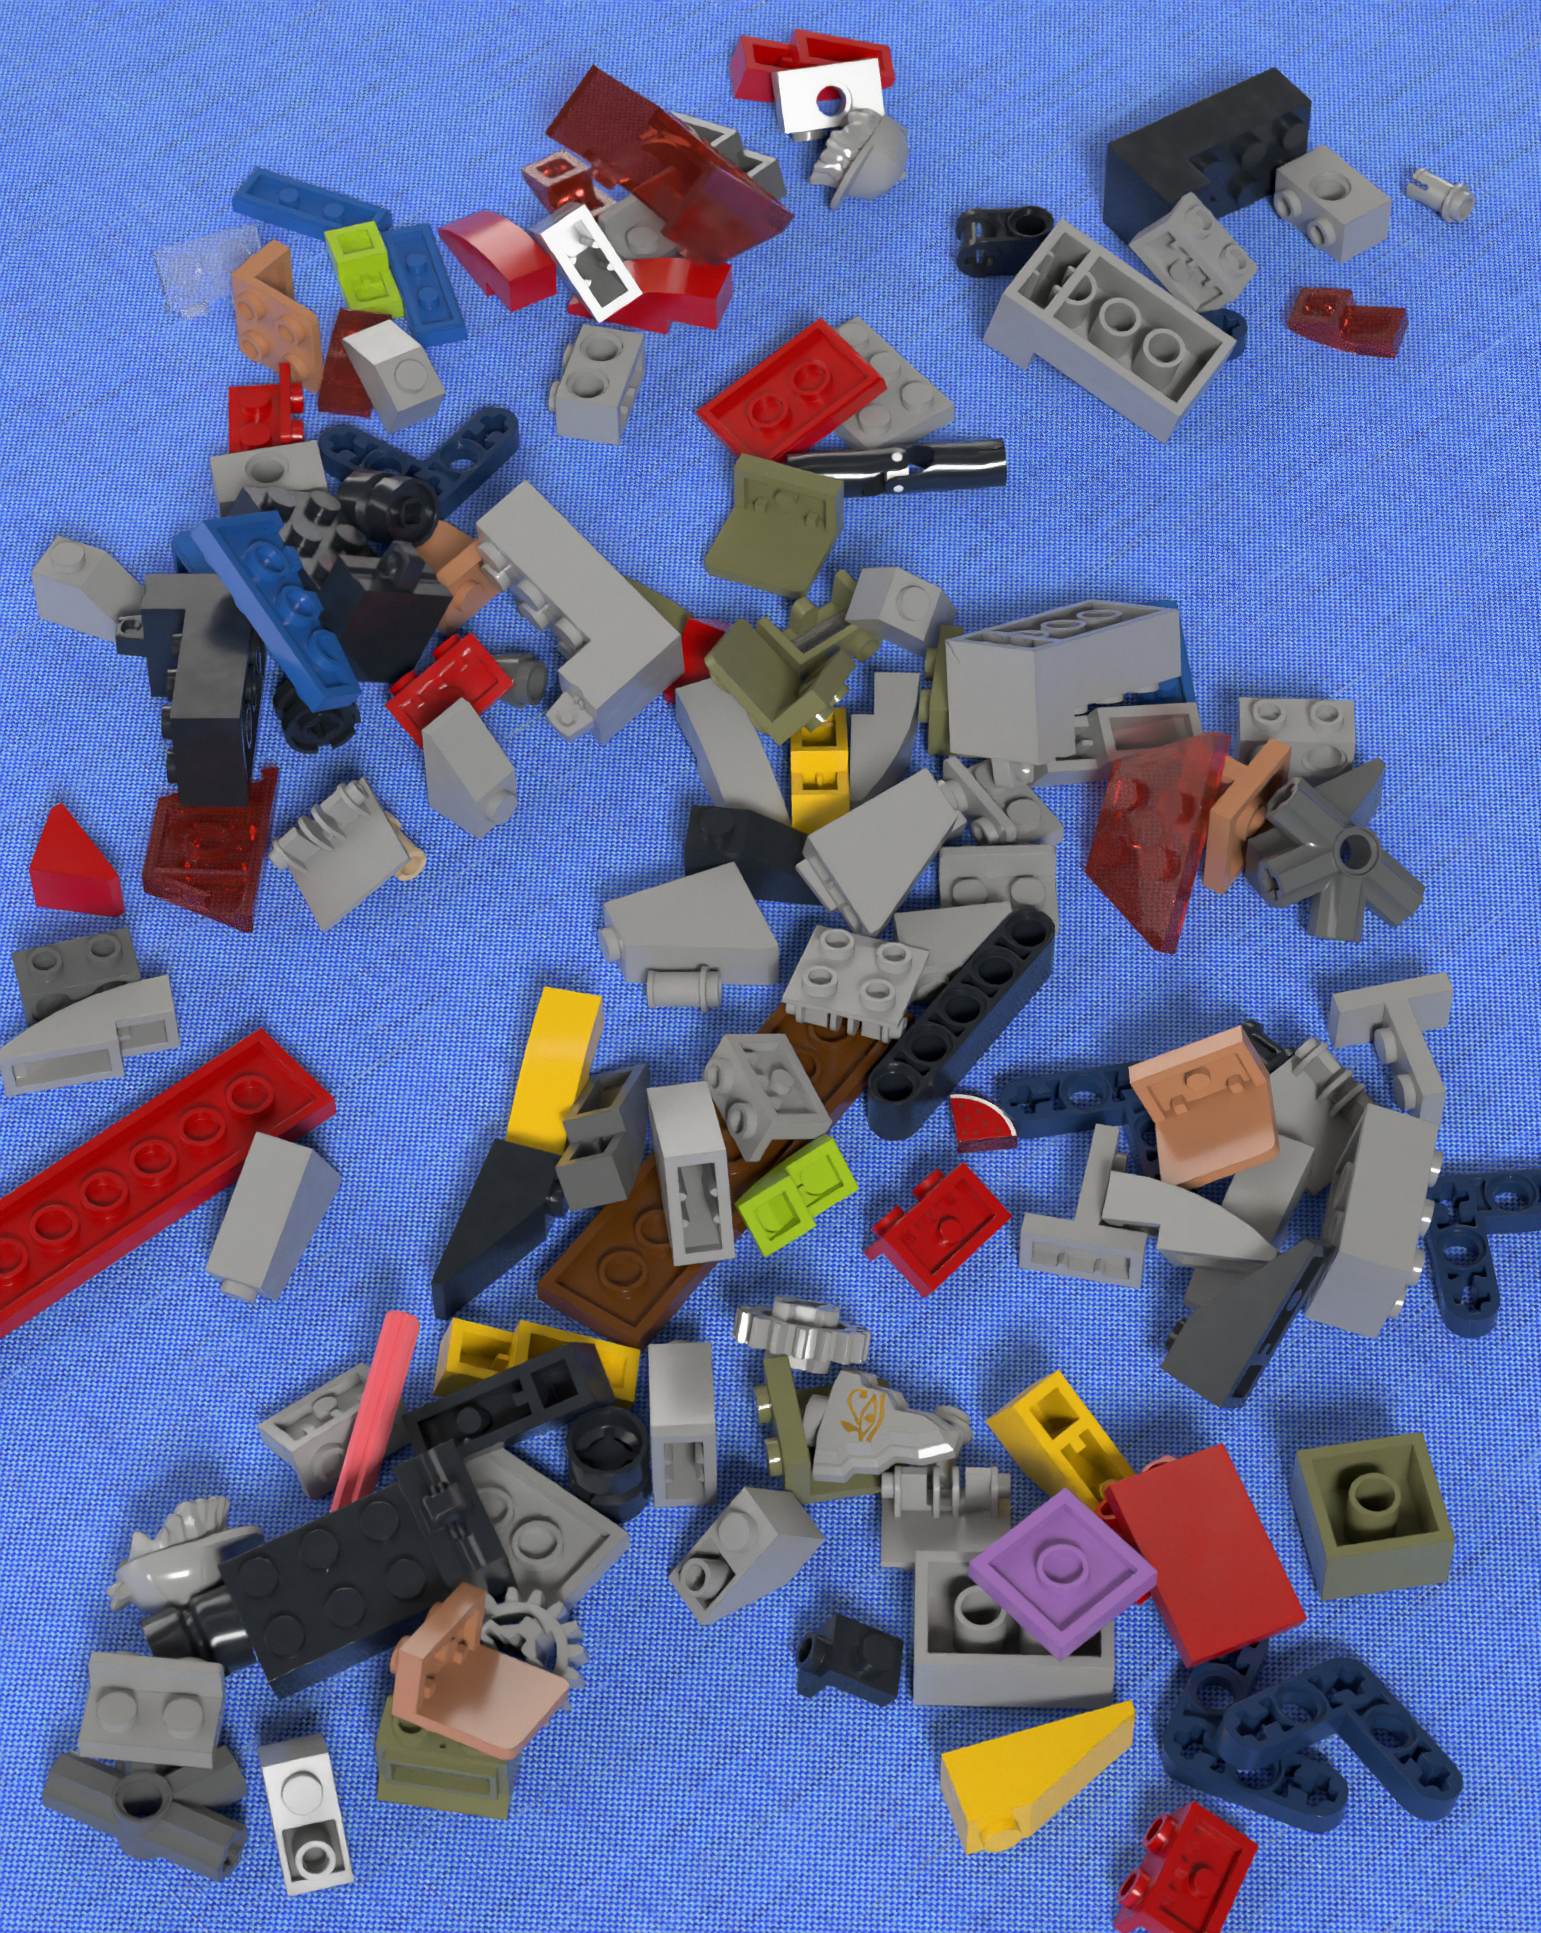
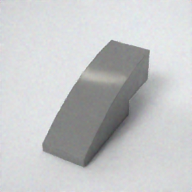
M875 672L874 714H851L850 811L902 781L909 766L917 737L920 673Z
M712 678L675 689L676 720L697 757L698 775L715 807L752 810L792 827L771 765L757 731L749 719L747 710L731 693L721 690Z
M1193 702L1098 707L1087 716H1074L1076 754L1064 758L1056 757L1049 763L1034 765V780L1028 783V786L1032 788L1098 781L1182 765L1185 761V755L1197 741L1206 745L1197 704Z
M168 974L131 982L85 998L53 1013L26 1029L0 1048V1070L6 1097L125 1076L123 1057L180 1048Z
M1278 1134L1279 1154L1274 1159L1257 1167L1235 1173L1221 1207L1251 1226L1280 1251L1287 1237L1289 1220L1312 1177L1315 1147ZM1195 1268L1184 1297L1183 1306L1197 1310L1250 1274Z
M1111 1170L1102 1219L1111 1227L1148 1233L1147 1238L1158 1239L1156 1249L1174 1266L1252 1274L1281 1255L1256 1230L1220 1205L1187 1189L1166 1182Z

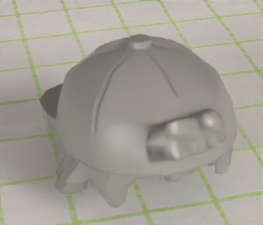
M865 107L861 112L853 111L849 113L848 121L850 124H847L842 131L831 132L830 138L826 141L827 148L822 151L820 159L813 166L814 169L809 183L811 185H826L837 189L829 205L834 212L847 196L872 201L887 194L898 181L903 182L907 174L905 167L910 153L906 140L908 129L887 114L882 117L874 110Z
M213 1495L208 1499L201 1498L195 1501L182 1502L176 1506L173 1514L167 1516L163 1527L158 1531L153 1540L140 1531L133 1532L129 1558L120 1562L118 1570L115 1572L117 1582L105 1591L111 1598V1610L119 1612L133 1604L139 1609L153 1614L171 1607H175L182 1613L188 1612L192 1598L225 1584L217 1565L258 1547L265 1539L262 1530L258 1526L229 1528L227 1526V1516L230 1500L227 1497H216Z

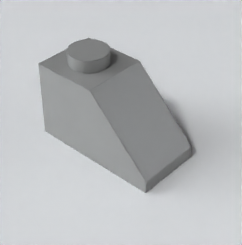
M389 319L342 339L341 343L388 435L436 415L446 392L422 345Z
M57 536L31 571L38 614L41 619L116 643L115 631L118 618L141 615L140 608L142 597L145 595V588L105 550Z
M897 566L863 568L844 621L926 659L927 647L938 648L941 625L953 626L958 611L942 588Z
M461 697L422 730L428 801L432 809L480 840L496 825L504 824L518 807L515 768L472 705Z
M1010 901L894 913L893 942L930 951V957L909 1004H931L1000 924L1012 914Z

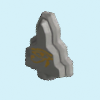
M849 1367L844 1368L838 1374L830 1396L813 1394L810 1397L803 1420L807 1446L816 1447L812 1472L814 1481L846 1483L854 1474L880 1475L895 1463L923 1466L956 1457L961 1441L960 1432L934 1413L909 1409L901 1392L879 1386L876 1374Z

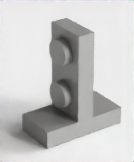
M1447 972L1332 994L1327 1032L1334 1049L1375 1041L1380 1062L1382 1064H1390L1394 1074L1393 1088L1400 1110H1408L1410 1116L1439 1124L1440 1128L1446 1090L1422 1032L1448 1027L1454 989Z
M1095 1125L1074 1220L1025 1212L1020 1235L1019 1268L1137 1289L1141 1288L1145 1269L1148 1233L1114 1228L1102 1219L1111 1170L1127 1172L1129 1154L1118 1152L1119 1127Z

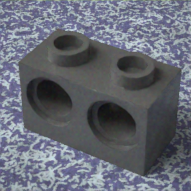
M128 927L11 953L28 1028L53 1013L92 995L141 980Z

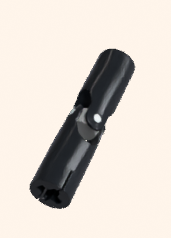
M1003 438L894 446L885 449L865 448L786 455L787 466L844 481V499L871 497L890 493L909 494L1004 487L1007 483V463ZM913 464L925 470L916 475H909L908 465Z

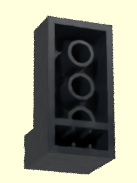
M1272 67L1107 143L1102 222L1129 247V243L1137 233L1170 213L1179 200L1189 192L1194 193L1217 220L1275 193L1277 169L1307 153L1312 100L1276 67Z
M242 486L227 517L278 510L285 525L279 531V535L285 547H295L303 564L297 572L306 591L316 592L324 609L318 617L324 630L336 634L357 681L396 683L404 675L414 670L451 603L453 595L445 585L438 581L434 570L422 559L413 547V544L411 542L393 541L384 555L378 558L367 544L365 535L355 528L342 511L339 501L329 493L320 490L312 492L290 491L277 486H270L268 488Z
M146 574L144 584L145 595L142 597L140 608L141 615L119 617L116 625L115 641L117 654L146 657L151 697H167L168 702L172 703V705H163L161 711L163 740H172L173 749H168L167 781L169 784H177L180 807H249L268 662L265 644L246 615L237 608L234 598L217 574Z
M453 1439L419 1456L393 1466L392 1469L398 1482L217 1565L268 1683L279 1701L397 1646L405 1635L411 1637L425 1622L432 1606L438 1601L444 1602L462 1582L486 1590L494 1600L506 1595L508 1587L518 1589L507 1555Z

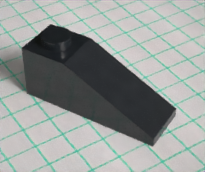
M692 804L684 846L685 877L734 861L754 900L823 906L795 869L798 863L806 859L802 852L809 834L752 810Z
M494 1139L431 1281L435 1318L448 1320L547 1239L556 1217L563 1219L566 1216L569 1206L555 1169L563 1155Z
M1305 1238L1191 1313L1188 1319L1184 1318L1179 1321L1166 1340L1165 1350L1168 1351V1354L1159 1368L1219 1408H1243L1332 1256L1336 1246L1327 1240Z
M571 1341L403 1414L401 1417L416 1456L453 1439L462 1461L466 1462L574 1422L579 1415L593 1408L611 1406L617 1403L595 1344Z

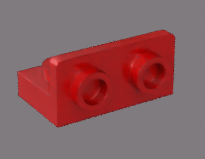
M290 362L279 363V384L229 387V454L305 442L303 419H295V414L304 413L302 381L292 382Z
M471 632L463 639L457 633L449 637L432 653L433 658L436 660L435 663L420 675L415 670L410 671L388 691L393 698L384 706L423 752L422 730L461 697L472 705L480 717L516 686Z
M964 1162L946 1176L938 1168L929 1174L910 1192L918 1202L906 1213L898 1205L888 1212L870 1229L878 1239L863 1252L870 1261H873L883 1253L923 1298L927 1297L1012 1217L1008 1210Z
M1195 1801L1190 1802L1170 1815L1165 1812L1160 1814L1144 1836L1142 1846L1148 1851L1141 1866L1129 1874L1117 1894L1116 1901L1122 1907L1114 1921L1113 1928L1120 1933H1129L1140 1926L1150 1933H1220L1259 1845Z

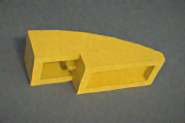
M846 707L834 708L835 711L814 731L809 732L803 726L790 737L792 828L809 835L850 812Z
M544 986L525 1050L505 1141L559 1155L565 1153L570 1142L562 1121L590 1079L589 1071L604 1027L602 996Z
M453 1317L440 1343L432 1395L445 1397L573 1341L595 1344L617 1403L611 1406L631 1409L635 1400L640 1350L521 1319L513 1333Z

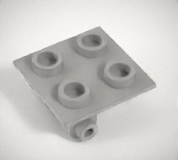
M364 777L359 781L353 780L348 785L341 782L332 795L320 805L316 804L311 808L313 820L305 815L300 817L298 824L301 830L293 827L283 837H277L272 842L274 848L268 853V857L278 869L283 871L288 867L321 930L325 933L411 861L404 845Z
M816 925L782 997V1002L787 1003L786 1013L796 1015V1022L799 1023L806 1022L827 1027L830 1021V1030L833 1031L839 1030L843 1017L848 1018L847 1033L849 1035L857 1033L860 1021H862L861 1036L882 1040L883 1043L887 1044L892 1039L900 1040L905 1034L907 1027V1017L903 1016L928 962L930 951L906 946L898 942H888L850 933L843 929Z
M1313 1037L1308 1039L1295 1051L1294 1056L1270 1074L1278 1134L1315 1147L1312 1177L1305 1189L1312 1198L1331 1183L1333 1170L1367 1104L1376 1105L1364 1091L1366 1087L1362 1083L1358 1084L1352 1078L1354 1073L1350 1069L1346 1071L1327 1050L1329 1045L1326 1042L1321 1043L1317 1037L1315 1039Z
M895 1466V1472H882L881 1567H900L905 1570L915 1571V1550L984 1551L1011 1530V1473H998V1467H966L965 1489H959V1466H953L952 1489H940V1466H933V1489H927V1467Z

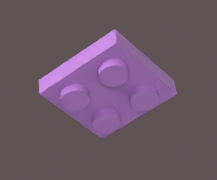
M1066 1487L969 1562V1577L1060 1662L1156 1586L1158 1573L1152 1565Z

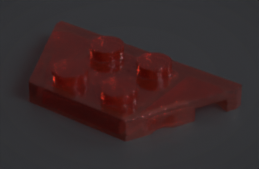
M1210 731L1116 759L1112 765L1085 873L1151 947L1162 953L1176 954L1209 827L1210 809L1215 804L1232 739L1231 735Z
M269 767L260 770L261 781L252 783L249 807L180 806L178 793L158 798L142 873L144 892L242 932L253 933L280 789L279 767Z

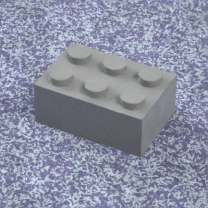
M1371 1103L1367 1104L1333 1170L1320 1240H1327L1336 1246V1249L1308 1295L1305 1318L1376 1339L1387 1317L1395 1320L1398 1318L1405 1300L1407 1285L1414 1287L1417 1284L1425 1261L1426 1252L1425 1250L1418 1249L1417 1243L1419 1236H1425L1434 1211L1435 1202L1427 1199L1426 1194L1428 1186L1433 1187L1435 1185L1443 1162L1444 1153L1435 1150L1439 1124Z
M915 1550L913 1705L1100 1709L1112 1705L1115 1675L1114 1619L1060 1662L969 1577V1562L983 1551Z

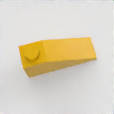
M1059 1370L1028 1386L985 1420L1020 1469L1051 1498L1066 1487L1093 1512L1097 1505L1106 1499L1104 1491L1109 1484L1136 1475Z
M1128 1700L942 1753L940 1789L965 1854L969 1855L982 1850L988 1852L1004 1851L1016 1845L1021 1839L1030 1837L1127 1750L1133 1742L1136 1711L1132 1701Z

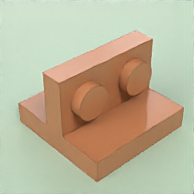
M1271 737L1248 766L1236 761L1229 754L1218 752L1198 741L1185 755L1178 831L1207 846L1203 886L1223 895L1245 869L1248 839L1275 827L1264 816L1270 799L1278 789L1288 782L1292 747Z

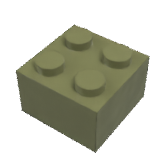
M1423 1432L1296 1450L1290 1493L1321 1601L1448 1582L1455 1537Z

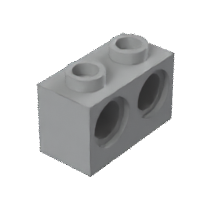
M583 324L575 345L568 344L565 349L562 365L563 377L561 381L554 380L552 383L548 401L549 412L556 413L558 436L619 446L646 374L645 336L641 333Z
M1239 697L1235 736V760L1248 766L1272 737L1292 747L1288 782L1293 777H1302L1314 788L1352 770L1356 746L1354 700Z

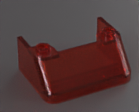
M594 64L545 131V134L551 139L580 155L591 164L586 173L595 181L611 191L616 184L620 185L666 222L660 233L680 245L677 251L701 269H703L707 262L717 267L784 233L796 216L787 206L692 127Z

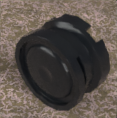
M289 678L277 688L272 699L274 712L281 720L282 733L286 743L292 750L303 754H318V747L331 744L333 750L356 734L354 729L355 723H361L360 712L355 701L350 706L312 713L307 704L297 695L295 687Z

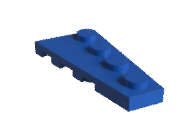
M278 510L202 520L190 534L204 554L207 564L215 570L234 598L237 608L246 615L263 640L268 653L276 659L290 679L299 698L307 704L312 713L350 706L362 693V690L336 634L324 630L318 617L324 609L316 592L306 591L297 572L303 564L295 547H285L279 535V531L285 525Z

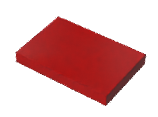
M820 317L697 410L696 414L700 423L737 461L740 455L744 453L786 465L787 454L806 452L888 388L884 378Z
M1223 1443L1109 1484L1105 1489V1497L1128 1545L1158 1571L1156 1586L1150 1592L1186 1669L1301 1626L1307 1619Z

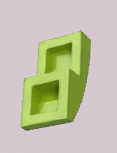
M375 221L325 231V241L353 327L403 317V301L389 269L388 252Z
M824 1133L773 1168L747 1190L734 1205L760 1254L766 1258L816 1227L817 1225L813 1217L859 1190V1187L834 1139Z

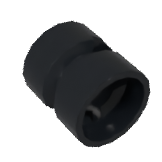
M362 468L352 472L343 481L338 491L337 500L341 505L342 511L355 528L365 535L368 541L391 545L393 541L411 542L413 547L417 548L424 545L432 537L438 525L440 514L439 499L433 486L423 479Z
M613 1406L598 1407L579 1415L570 1425L565 1440L569 1492L613 1523H625L643 1511L648 1505L652 1492L649 1465L650 1447L647 1428L638 1416L624 1408Z
M225 1584L192 1598L188 1612L182 1613L175 1607H171L139 1621L154 1657L170 1659L194 1657L206 1662L219 1663L224 1667V1678L258 1663Z

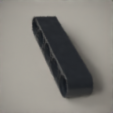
M1021 909L1010 914L874 1068L868 1078V1125L874 1134L888 1141H901L914 1135L1049 979L1053 972L1055 924L1047 914L1036 909Z

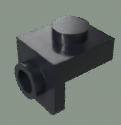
M836 1613L815 1631L808 1632L798 1646L795 1656V1665L800 1669L797 1694L811 1698L829 1685L884 1708L898 1697L904 1640Z

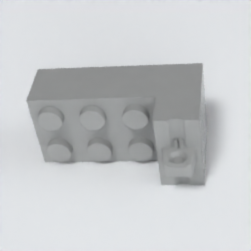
M1063 218L1003 292L982 340L994 350L1004 354L1011 362L1024 371L1027 370L1037 355L1164 445L1222 370L1237 340Z
M526 479L475 523L480 544L476 549L483 558L484 565L481 567V570L485 577L502 593L509 588L522 601L519 609L526 619L539 631L547 627L560 640L557 643V647L568 660L557 670L562 695L547 711L546 719L565 741L571 743L589 731L603 746L685 672L681 634Z
M1088 599L945 640L950 752L991 758L996 786L1016 788L1033 782L1034 765L1049 763L1056 757L1064 758L1076 754L1074 715L1086 713L1088 711V704L1118 703L1124 700V693L1154 692L1159 690L1160 682L1181 676L1179 609Z

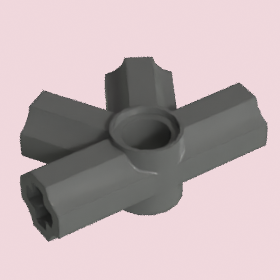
M1293 777L1286 785L1278 789L1268 802L1267 812L1264 817L1296 845L1258 861L1259 873L1257 877L1263 894L1271 900L1275 908H1284L1312 896L1307 936L1360 943L1365 905L1387 925L1396 927L1406 918L1413 915L1423 902V893L1426 887L1382 849L1380 839L1374 831L1365 826H1356L1302 777ZM1345 839L1351 848V857L1346 865L1340 857V847Z
M219 1743L213 1769L116 1760L115 1768H112L92 1758L80 1757L78 1752L70 1750L67 1754L61 1753L50 1768L46 1785L42 1791L43 1806L116 1837L122 1851L130 1857L141 1860L162 1857L217 1882H220L225 1877L229 1879L240 1862L244 1845L248 1839L246 1825L216 1813L247 1795V1784L238 1767L237 1760L226 1745L221 1746ZM141 1814H153L149 1817L144 1818L137 1817Z

